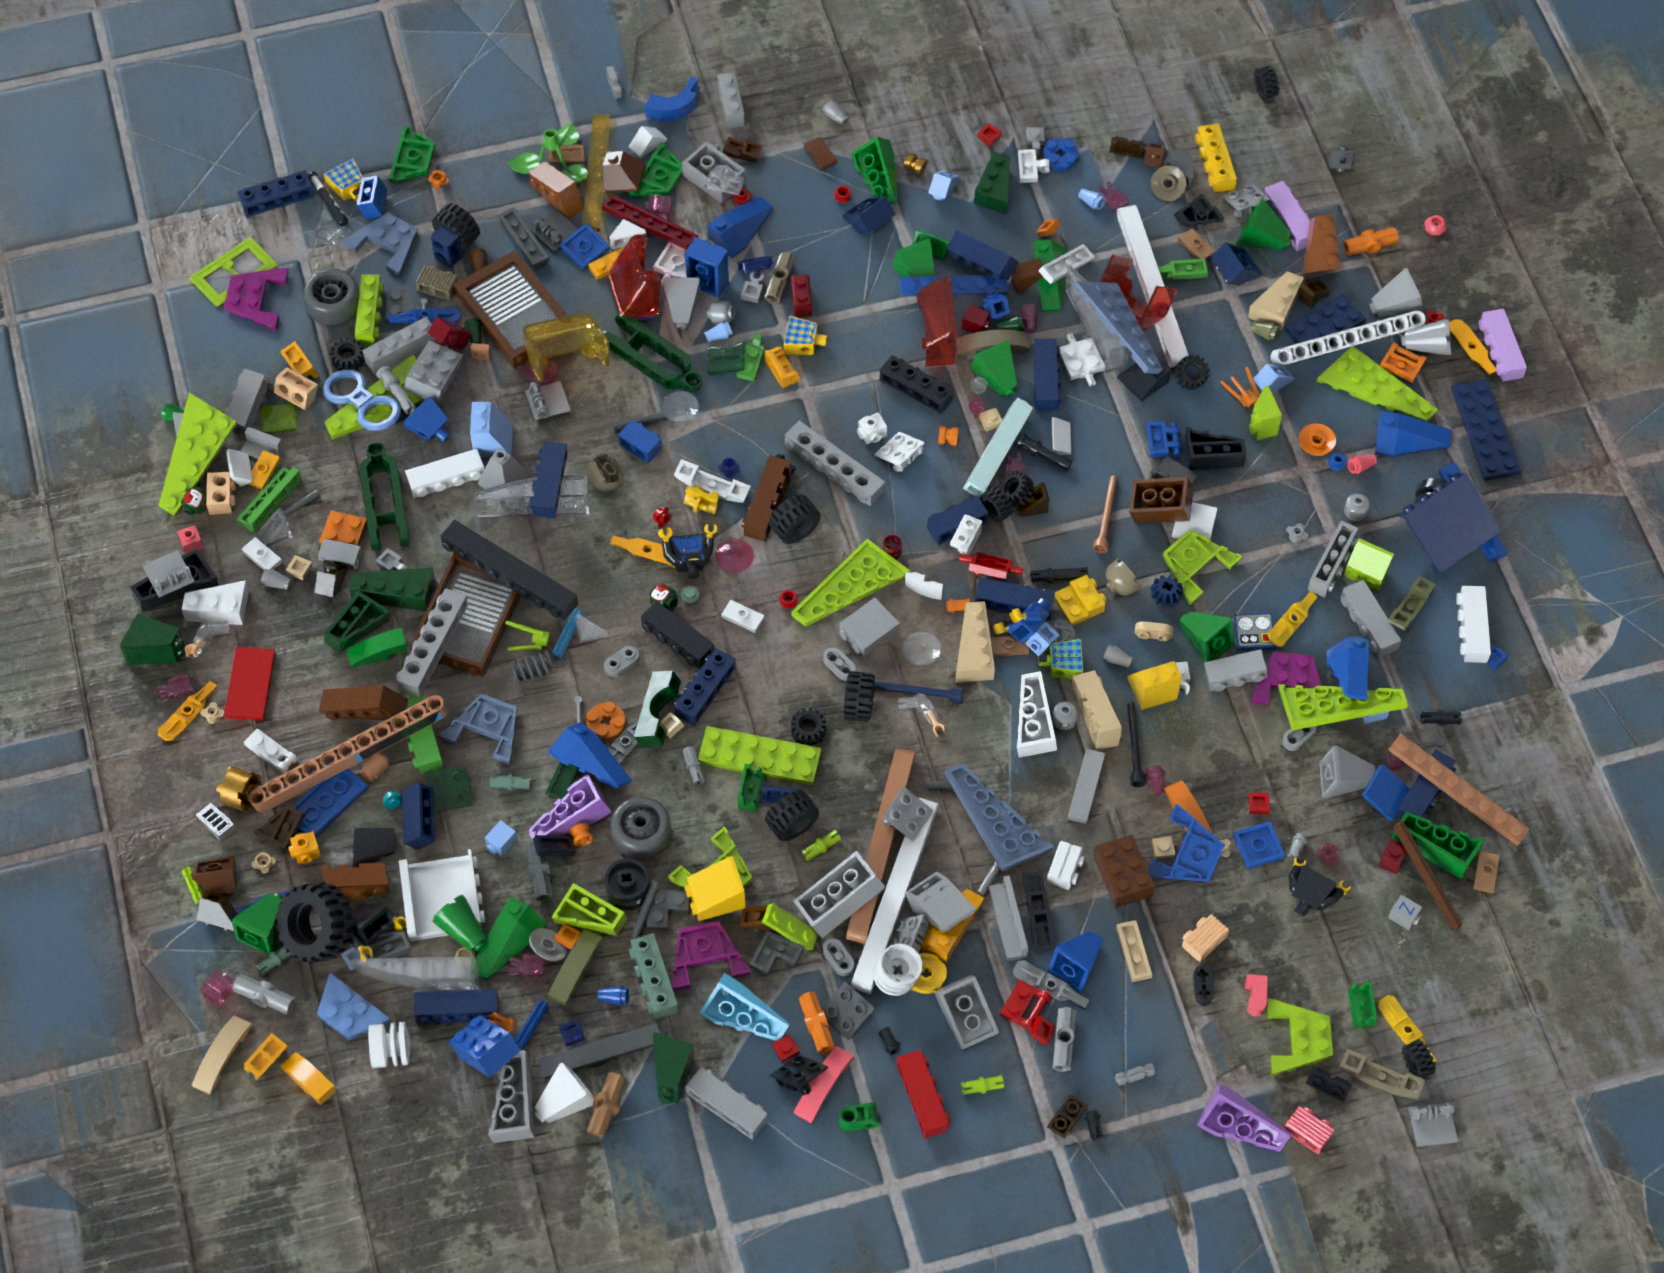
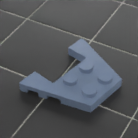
M388 212L343 239L342 243L343 246L357 252L369 240L391 252L394 256L386 264V269L400 276L418 231L413 225Z
M480 694L458 719L451 722L449 728L440 733L439 737L441 740L456 745L466 728L500 741L493 754V759L510 765L517 707Z

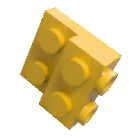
M1087 575L1071 581L1068 587L1055 592L1054 601L1070 626L1103 613L1105 610L1106 598L1104 594L1097 592L1095 580L1093 578L1089 579Z

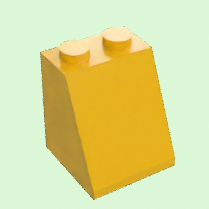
M1175 661L1127 676V680L1141 710L1177 700L1182 676Z
M733 856L687 877V885L684 888L687 898L691 897L693 903H690L693 915L697 914L698 921L745 908V891Z

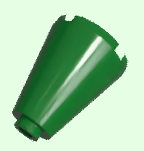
M464 895L454 898L455 903H447L434 915L432 922L470 952L474 950L478 952L486 945L484 943L486 937Z

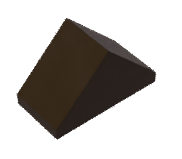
M1044 482L1034 487V490L1031 491L1033 493L1032 496L1029 495L1028 497L1029 501L1025 500L1024 505L1020 504V507H1017L1019 517L1048 513L1049 496Z

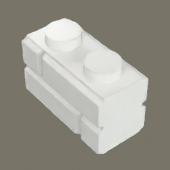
M1060 841L1047 876L1048 884L1059 886L1066 890H1070L1071 884H1076L1079 873H1076L1077 867H1082L1085 856L1082 855V847Z

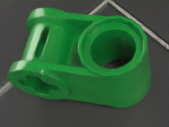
M865 1103L844 1107L839 1114V1127L844 1131L878 1127L880 1122L876 1118V1104ZM850 1116L853 1118V1121L847 1122L843 1118Z

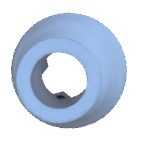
M1084 188L1078 194V198L1082 199L1093 210L1102 209L1106 201L1102 193L1089 191Z
M723 321L709 331L704 332L708 343L728 339L729 336L733 335L728 322L723 323Z

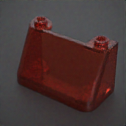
M646 234L632 236L610 268V279L622 315L626 317L659 314L661 280L657 272L645 270Z

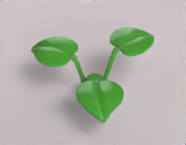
M572 122L558 131L554 129L544 131V142L541 143L542 147L539 158L534 153H524L507 162L508 166L514 171L528 174L530 170L538 166L539 162L542 161L546 147L550 151L557 150L565 169L561 173L575 181L576 184L588 178L587 170L582 165L573 164L569 168L566 166L559 146L575 145L578 143L579 134Z

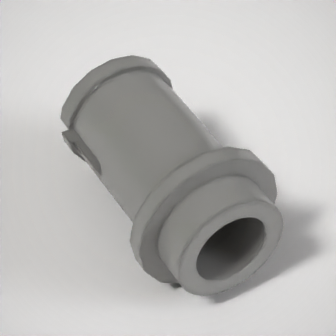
M1297 833L1292 838L1293 843L1287 854L1291 859L1297 857L1299 860L1304 846L1308 844L1307 837L1301 833Z

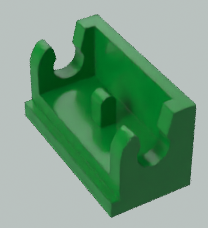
M745 764L738 794V809L757 812L765 776L762 773V768L758 767L757 771L751 770V765Z
M1365 981L1363 986H1357V983H1353L1351 989H1348L1353 1029L1374 1028L1377 1014L1372 982Z

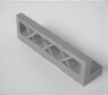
M1004 876L1002 884L989 886V893L1008 962L1027 958L1028 945L1010 876Z

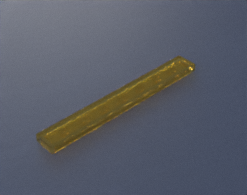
M593 114L587 169L588 178L586 180L582 226L587 223L595 232H600L601 205L603 204L604 196L603 162L608 152L611 120L610 115Z

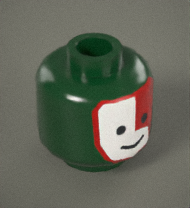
M196 486L188 488L181 500V504L184 507L183 511L192 516L194 514H202L207 506V492Z
M660 584L650 591V604L653 605L657 601L666 609L672 611L678 604L677 592L665 584Z

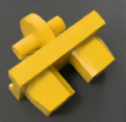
M698 485L693 487L687 486L684 504L692 506L694 513L703 510L715 515L718 507L719 493L715 491L710 493L703 492L702 487Z

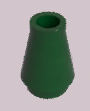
M1015 315L997 322L998 330H1024L1022 316Z
M476 318L466 320L464 329L472 334L469 339L470 343L482 344V324Z

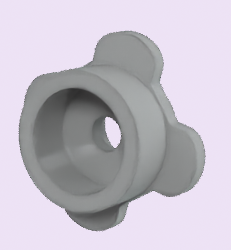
M1298 523L1296 526H1288L1286 529L1291 542L1299 543L1308 538L1303 524Z

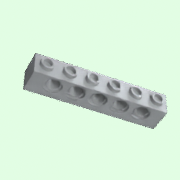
M798 421L785 434V445L790 451L796 452L802 460L814 465L816 470L828 475L830 480L839 483L847 492L853 493L862 503L871 506L885 492V481L801 421Z
M445 588L442 595L438 596L435 609L430 611L427 624L422 626L419 639L414 641L411 654L406 656L403 669L396 675L395 682H397L398 691L421 697L468 607L467 595Z

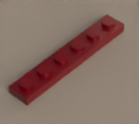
M611 195L601 205L602 211L619 219H624L685 250L689 248L695 237L699 238L697 234L614 195Z

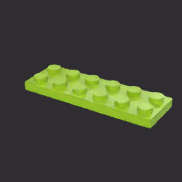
M706 726L698 761L703 765L743 772L744 765L749 764L753 771H757L758 767L762 768V773L765 777L813 786L821 756V748Z

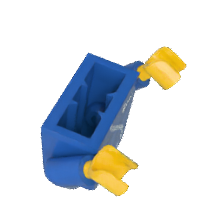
M1040 599L1038 602L1035 601L1022 614L1019 608L1012 610L1009 615L1014 623L1008 624L1007 627H1004L1003 622L993 625L995 634L1000 635L1008 632V634H1011L1022 644L1037 632L1049 616L1047 611L1049 603L1044 599Z

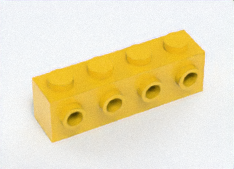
M1219 123L1199 126L1197 134H1195V143L1200 147L1199 155L1204 160V171L1208 172L1209 186L1213 187L1214 193L1235 190L1237 178Z

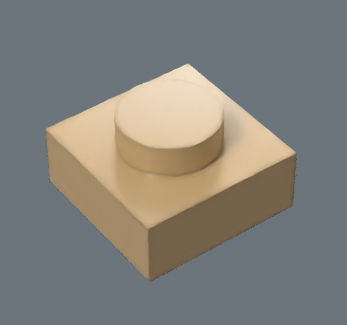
M996 408L979 413V419L985 431L998 428L1002 422Z
M295 555L288 565L286 573L304 581L313 566L312 562Z
M672 712L661 720V723L667 729L666 735L670 739L684 726Z
M1172 836L1152 839L1151 844L1155 860L1175 858Z

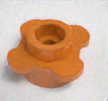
M437 170L428 177V181L433 183L435 189H439L444 184L449 183V178L445 177L443 171Z

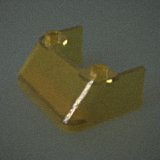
M589 313L573 314L528 324L523 327V338L529 364L539 381H543V368L548 365L547 358L581 351L582 355L587 358L599 356L604 365L609 366V341L594 317Z

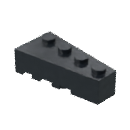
M197 548L182 556L195 582L160 598L148 577L130 587L132 597L142 611L184 598L185 593L219 586L217 576Z

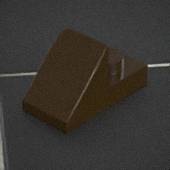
M1320 280L1302 282L1300 284L1299 298L1312 309L1319 298L1329 297L1332 291Z

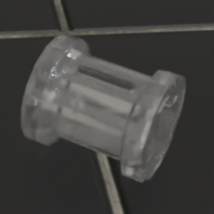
M332 851V868L340 867L341 864H347V867L353 868V851H349V853H336V851Z

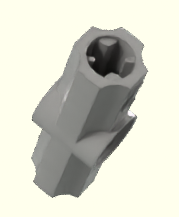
M243 974L237 976L232 988L234 992L250 998L260 1007H271L287 1015L294 1008L296 1001L295 997L277 990L271 983L267 981L259 982Z
M1068 1007L1058 1009L1054 1042L1053 1069L1061 1072L1070 1071L1076 1010ZM1067 1037L1069 1041L1063 1042L1059 1038Z

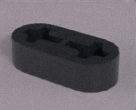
M1198 966L1193 973L1194 997L1200 1005H1208L1214 996L1212 972L1206 966ZM1200 972L1205 976L1204 982H1201ZM1202 988H1205L1206 999L1201 995Z

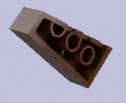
M769 455L761 480L756 488L754 499L749 505L748 515L742 521L744 536L766 541L771 530L769 525L770 516L782 503L791 483V461Z
M384 685L324 689L319 712L326 715V718L330 720L359 719L385 721L406 710L408 699Z

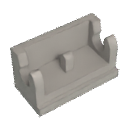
M323 539L318 559H320V562L330 560L349 564L354 569H357L363 553L360 546Z

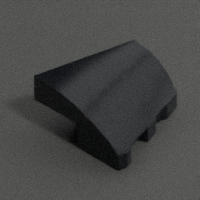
M1203 193L1174 214L1177 220L1186 227L1224 220L1216 206L1212 207Z
M354 828L353 868L369 861L373 863L382 856L394 854L396 843L395 829Z

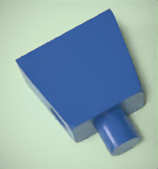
M430 396L405 419L403 424L404 427L427 442L436 436L443 443L450 436L443 428L448 419Z

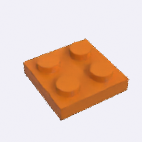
M330 511L319 540L320 546L323 539L359 546L367 525V518Z

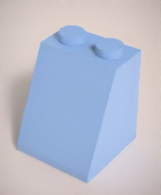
M472 402L470 435L473 450H478L480 458H491L499 448L512 455L513 424L492 402Z

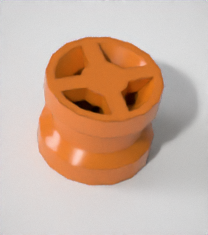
M580 823L570 829L571 835L575 838L573 841L576 847L586 846L594 840L593 835L589 833V824Z

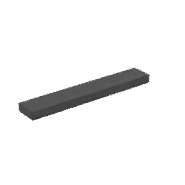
M657 1023L539 1058L538 1062L544 1080L552 1078L561 1063L575 1071L654 1047L653 1034L654 1032L660 1034Z

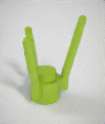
M506 621L507 625L533 633L532 642L535 643V645L508 647V651L542 650V646H548L550 632Z

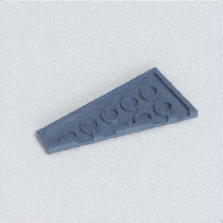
M1076 281L1073 285L1074 289L1082 292L1084 301L1090 303L1096 309L1095 314L1112 334H1117L1121 339L1119 343L1132 352L1131 357L1143 372L1159 374L1162 370L1159 360L1155 356L1118 284Z

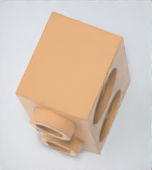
M287 367L276 376L274 393L305 410L315 401L318 384Z
M230 472L207 473L206 505L209 515L232 514V506L236 505L235 495H233V490H236V482L230 478Z

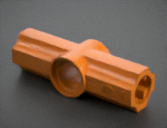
M1393 227L1377 232L1372 229L1367 230L1358 237L1343 240L1344 252L1348 256L1365 251L1370 254L1375 253L1383 246L1398 243V231Z
M815 992L804 993L799 997V1002L805 1015L804 1019L808 1031L813 1037L818 1054H827L835 1049L828 1030L829 1025L824 1011L821 1010Z

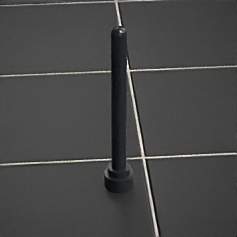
M1130 701L1127 704L1133 762L1130 783L1132 787H1143L1146 785V775L1141 771L1135 703Z

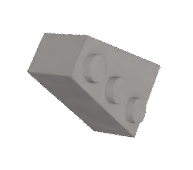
M244 369L243 373L238 377L237 388L232 392L230 406L226 408L224 414L237 421L235 427L246 430L247 427L252 428L260 413L257 410L261 403L265 404L267 400L265 395L268 389H273L274 384L265 375Z

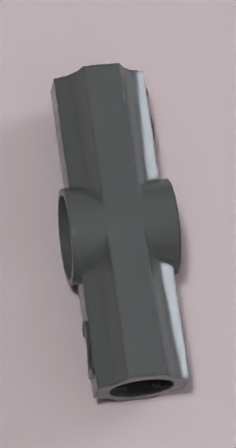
M530 841V843L526 844L534 895L536 901H549V899L553 898L550 884L551 876L548 860H546L545 856H537L534 842Z

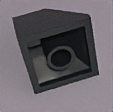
M1159 358L1158 360L1162 367L1159 374L1144 373L1138 364L1135 363L1117 376L1141 402L1169 383L1171 369Z

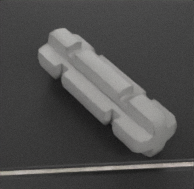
M1149 1063L1144 1065L1143 1068L1140 1066L1127 1070L1126 1073H1117L1115 1075L1116 1083L1121 1086L1126 1084L1127 1081L1130 1083L1145 1078L1144 1076H1152L1155 1074L1154 1065Z

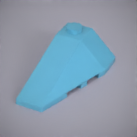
M725 973L699 1013L716 1025H727L734 1027L735 1030L749 1031L757 1036L775 1041L781 1039L790 1025L743 984Z

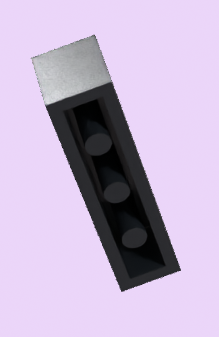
M657 601L641 616L642 628L647 633L655 635L659 642L667 644L675 654L682 655L692 666L695 665L701 668L705 664L707 655L709 653L712 654L715 650L714 643Z

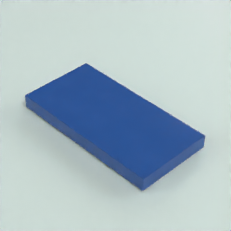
M346 769L314 786L292 806L306 814L298 830L305 834L313 831L315 838L318 837L369 789L368 785L352 771Z

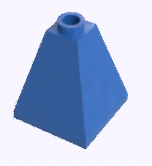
M1089 931L1058 945L1055 948L1048 971L1060 980L1068 983L1079 993H1082L1102 945V938L1097 933Z

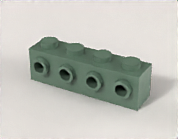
M654 933L630 940L631 948H628L631 960L635 959L637 966H634L636 976L642 979L640 988L643 996L647 995L648 1002H646L648 1013H653L655 1020L677 1014L678 1005Z

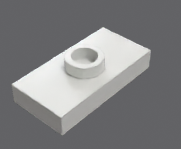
M256 537L241 549L242 553L263 570H270L271 568L274 570L282 563V559Z
M732 600L729 601L721 614L723 619L753 633H756L764 620L763 614Z

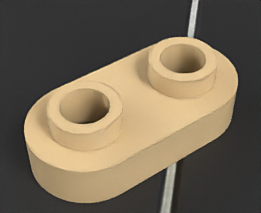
M1142 621L1135 624L1134 633L1141 639L1151 638L1158 639L1159 641H1168L1173 637L1174 629L1168 624Z

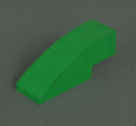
M402 628L375 635L347 650L351 668L389 660V655L407 652Z

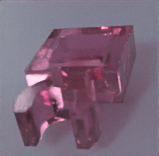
M1110 181L1107 182L1108 189L1103 188L1102 185L1099 186V192L1106 198L1105 203L1113 212L1117 211V208L1128 205L1129 200L1119 188L1114 190L1113 184Z
M1018 452L1016 459L1011 458V454L1008 453V464L1005 466L1006 475L1010 476V472L1021 471L1025 474V464L1020 463L1021 453Z
M186 673L168 679L169 685L167 686L159 685L156 687L157 693L165 692L159 696L161 702L168 700L171 695H174L175 699L194 692Z
M523 955V960L520 961L517 958H509V964L516 965L515 968L508 969L510 975L523 972V977L544 976V958L539 955Z

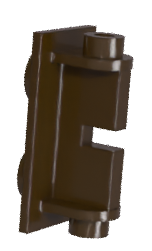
M1116 136L1111 139L1109 152L1144 159L1147 143L1132 139L1128 141L1127 138Z

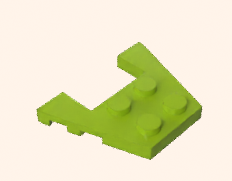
M1190 529L1165 550L1162 555L1174 578H1178V583H1182L1183 594L1190 605L1203 595V591L1191 580L1194 575L1215 557L1229 570L1240 562L1243 557L1238 553L1234 554L1228 551V548L1224 546L1220 547L1212 543L1210 539Z
M723 827L711 838V841L723 854L710 866L733 856L743 888H745L753 881L752 875L742 857H740L727 829ZM680 865L668 876V880L684 888L687 885V877L691 876V874Z
M1267 998V1019H1289L1292 1055L1271 1056V1076H1277L1285 1071H1293L1298 1067L1312 1065L1332 1058L1330 1016Z

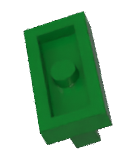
M919 228L916 230L912 245L930 239L932 255L942 259L947 257V247L950 241Z

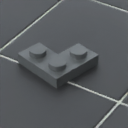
M657 890L647 915V930L667 931L668 912L689 913L690 897L687 898L686 892Z
M767 931L749 967L768 975L776 959L796 966L804 946Z

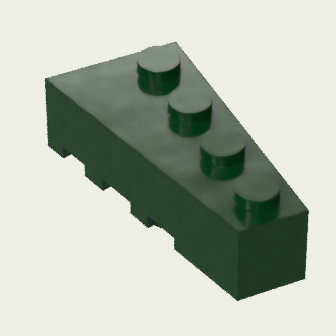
M433 567L353 573L349 588L351 599L360 591L383 606L427 611L435 582Z

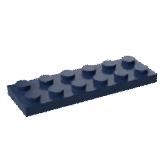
M1488 379L1452 385L1451 391L1483 480L1520 475L1521 469Z

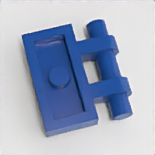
M1165 421L1146 422L1149 457H1166L1169 454V450L1173 451L1174 457H1180L1182 443L1179 441L1181 434L1177 422L1170 423V427L1167 428ZM1167 436L1172 437L1171 442H1167Z

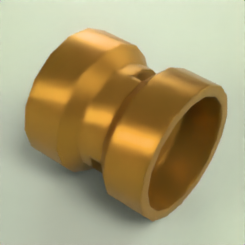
M911 152L905 160L904 169L913 170L915 174L921 176L926 169L928 160L923 157L919 158Z

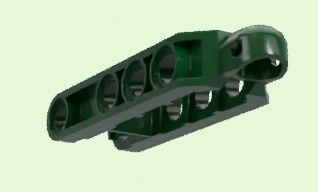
M621 311L615 317V322L622 330L631 335L626 342L606 330H602L597 335L601 345L665 389H680L683 387L689 392L700 390L702 378L697 371L691 368L690 355L625 311ZM645 344L680 368L682 374H669L658 363H653L646 358V355L640 354L637 351Z
M372 443L366 448L367 458L359 465L372 551L381 550L378 526L393 523L397 524L400 546L410 545L396 459L386 455L385 447L382 443ZM387 472L389 474L394 512L376 514L371 476L374 473Z

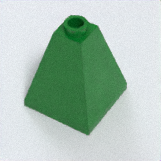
M1261 199L1248 216L1236 243L1245 246L1282 250L1283 247L1287 248L1292 238H1290V230L1265 200Z
M930 239L896 251L892 267L902 277L935 276Z
M1009 340L975 355L970 369L1001 396L1006 395V397H1009L1016 393L1017 381Z
M1189 612L1180 618L1179 623L1181 624L1182 632L1204 663L1217 660L1235 644L1232 619L1229 617Z
M268 893L233 918L231 922L236 939L268 955L272 951L274 952L279 931L276 930V925H278L276 914L279 913L278 906L280 902H283V897L277 893L273 895Z

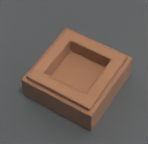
M471 343L472 359L489 361L491 359L490 345Z

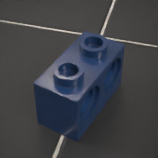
M443 225L432 233L431 242L434 258L452 268L462 258L459 235Z

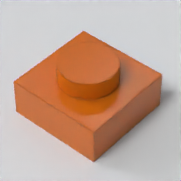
M1058 219L1045 220L1036 233L1039 237H1051L1057 232L1056 229L1061 224Z
M564 924L556 934L554 941L572 950L582 933Z

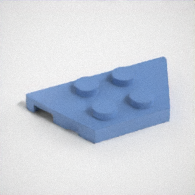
M329 974L317 1012L321 1020L347 1040L356 1038L362 1033H368L369 1025L383 1023L386 1025L390 1022L389 1017L333 974Z

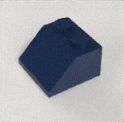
M868 196L842 216L860 234L871 235L878 230L879 226L889 223L891 221L890 218L896 214L886 196Z
M1225 242L1211 256L1215 262L1214 266L1224 275L1223 279L1228 284L1240 286L1263 275L1243 247Z

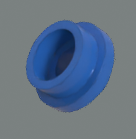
M1333 453L1328 459V464L1332 470L1340 471L1346 467L1347 458L1341 453Z

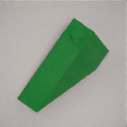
M876 137L851 152L856 170L858 173H861L864 182L871 188L872 194L874 196H886L890 205L897 202L895 155L890 140Z
M1051 239L1033 241L1032 259H1039L1043 266L1068 253L1067 248ZM1067 275L1051 284L1044 277L1037 281L1042 312L1060 311Z
M511 896L484 941L486 945L479 951L469 970L488 980L514 956L521 954L522 950L530 944L529 937L531 933L536 929L545 928L547 922L529 905Z

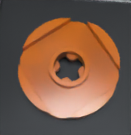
M611 701L598 704L587 713V727L595 732L600 739L611 741L618 738L624 731L626 723L625 714L620 707ZM603 719H610L609 725L606 723L601 724Z

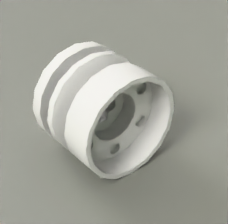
M898 943L885 949L874 968L873 977L879 989L893 996L903 995L911 990L922 971L920 955L907 944Z
M399 1022V1032L396 1030L395 1023H391L390 1033H386L384 1024L369 1025V1051L372 1068L387 1067L388 1057H392L394 1066H398L399 1056H401L402 1065H409L411 1042L405 1022Z

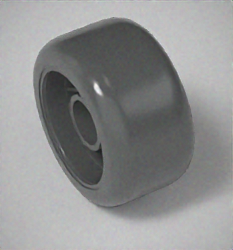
M324 269L315 273L309 278L304 287V300L307 311L314 320L324 325H340L349 321L355 316L358 309L359 289L355 279L349 273L340 269Z
M634 797L620 804L611 819V834L616 848L623 855L636 860H646L659 855L667 847L671 838V821L665 807L658 801L648 797Z

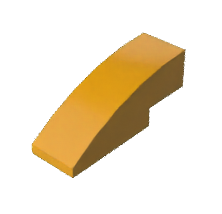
M297 1052L280 1065L320 1105L336 1092L335 1086Z

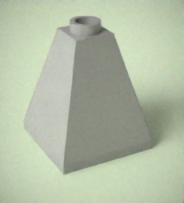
M1407 268L1402 270L1371 299L1372 303L1369 304L1372 313L1377 314L1378 317H1393L1413 311H1421L1424 314L1421 296Z
M663 278L664 295L674 328L679 331L687 330L700 296L699 278Z
M499 448L490 458L478 485L508 503L531 478V475L512 455Z
M1333 745L1319 763L1322 797L1330 798L1366 788L1376 772L1375 766Z

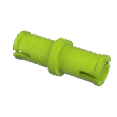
M833 830L823 838L816 839L814 844L802 850L801 853L803 856H806V861H810V859L821 852H827L829 847L841 841V837L839 834L837 835L836 830Z
M1002 1075L985 1079L984 1077H979L978 1080L961 1082V1087H963L961 1091L963 1095L977 1092L984 1094L989 1090L1003 1089L1004 1083L1002 1082L1004 1080Z

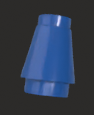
M616 986L599 989L598 1000L623 1006V1004H628L629 988Z

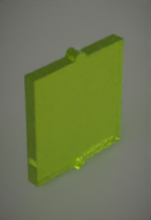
M293 403L261 407V423H263L264 433L273 434L296 431L295 419H297V415L295 414Z

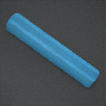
M579 609L573 610L552 651L554 658L561 659L583 617V611Z

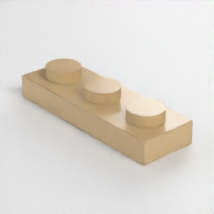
M1137 921L1117 924V933L1132 982L1152 978L1151 968Z

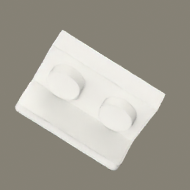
M964 515L950 542V546L957 548L961 554L970 555L981 534L982 521L969 515Z

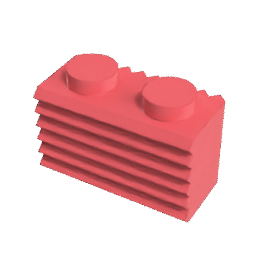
M1299 1106L1286 1123L1284 1129L1291 1133V1137L1295 1138V1140H1298L1319 1155L1332 1137L1334 1129L1327 1120H1320L1315 1117L1314 1112L1309 1108L1304 1107L1303 1109Z

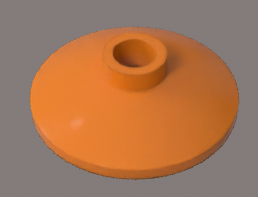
M1309 424L1300 431L1299 444L1308 454L1323 456L1334 449L1336 436L1329 427L1323 424Z

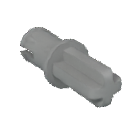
M688 746L682 751L687 763L686 769L690 772L693 785H698V781L699 784L705 782V778L700 768L701 762L698 761L694 748Z

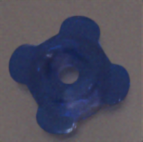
M726 458L722 461V464L718 465L719 471H723L728 478L741 469L740 465L733 458Z

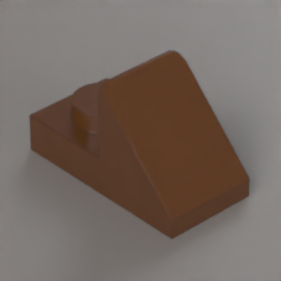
M1147 143L1144 165L1157 168L1162 167L1165 145Z
M768 905L744 908L740 927L744 930L761 928L765 932H771L772 928L762 922Z

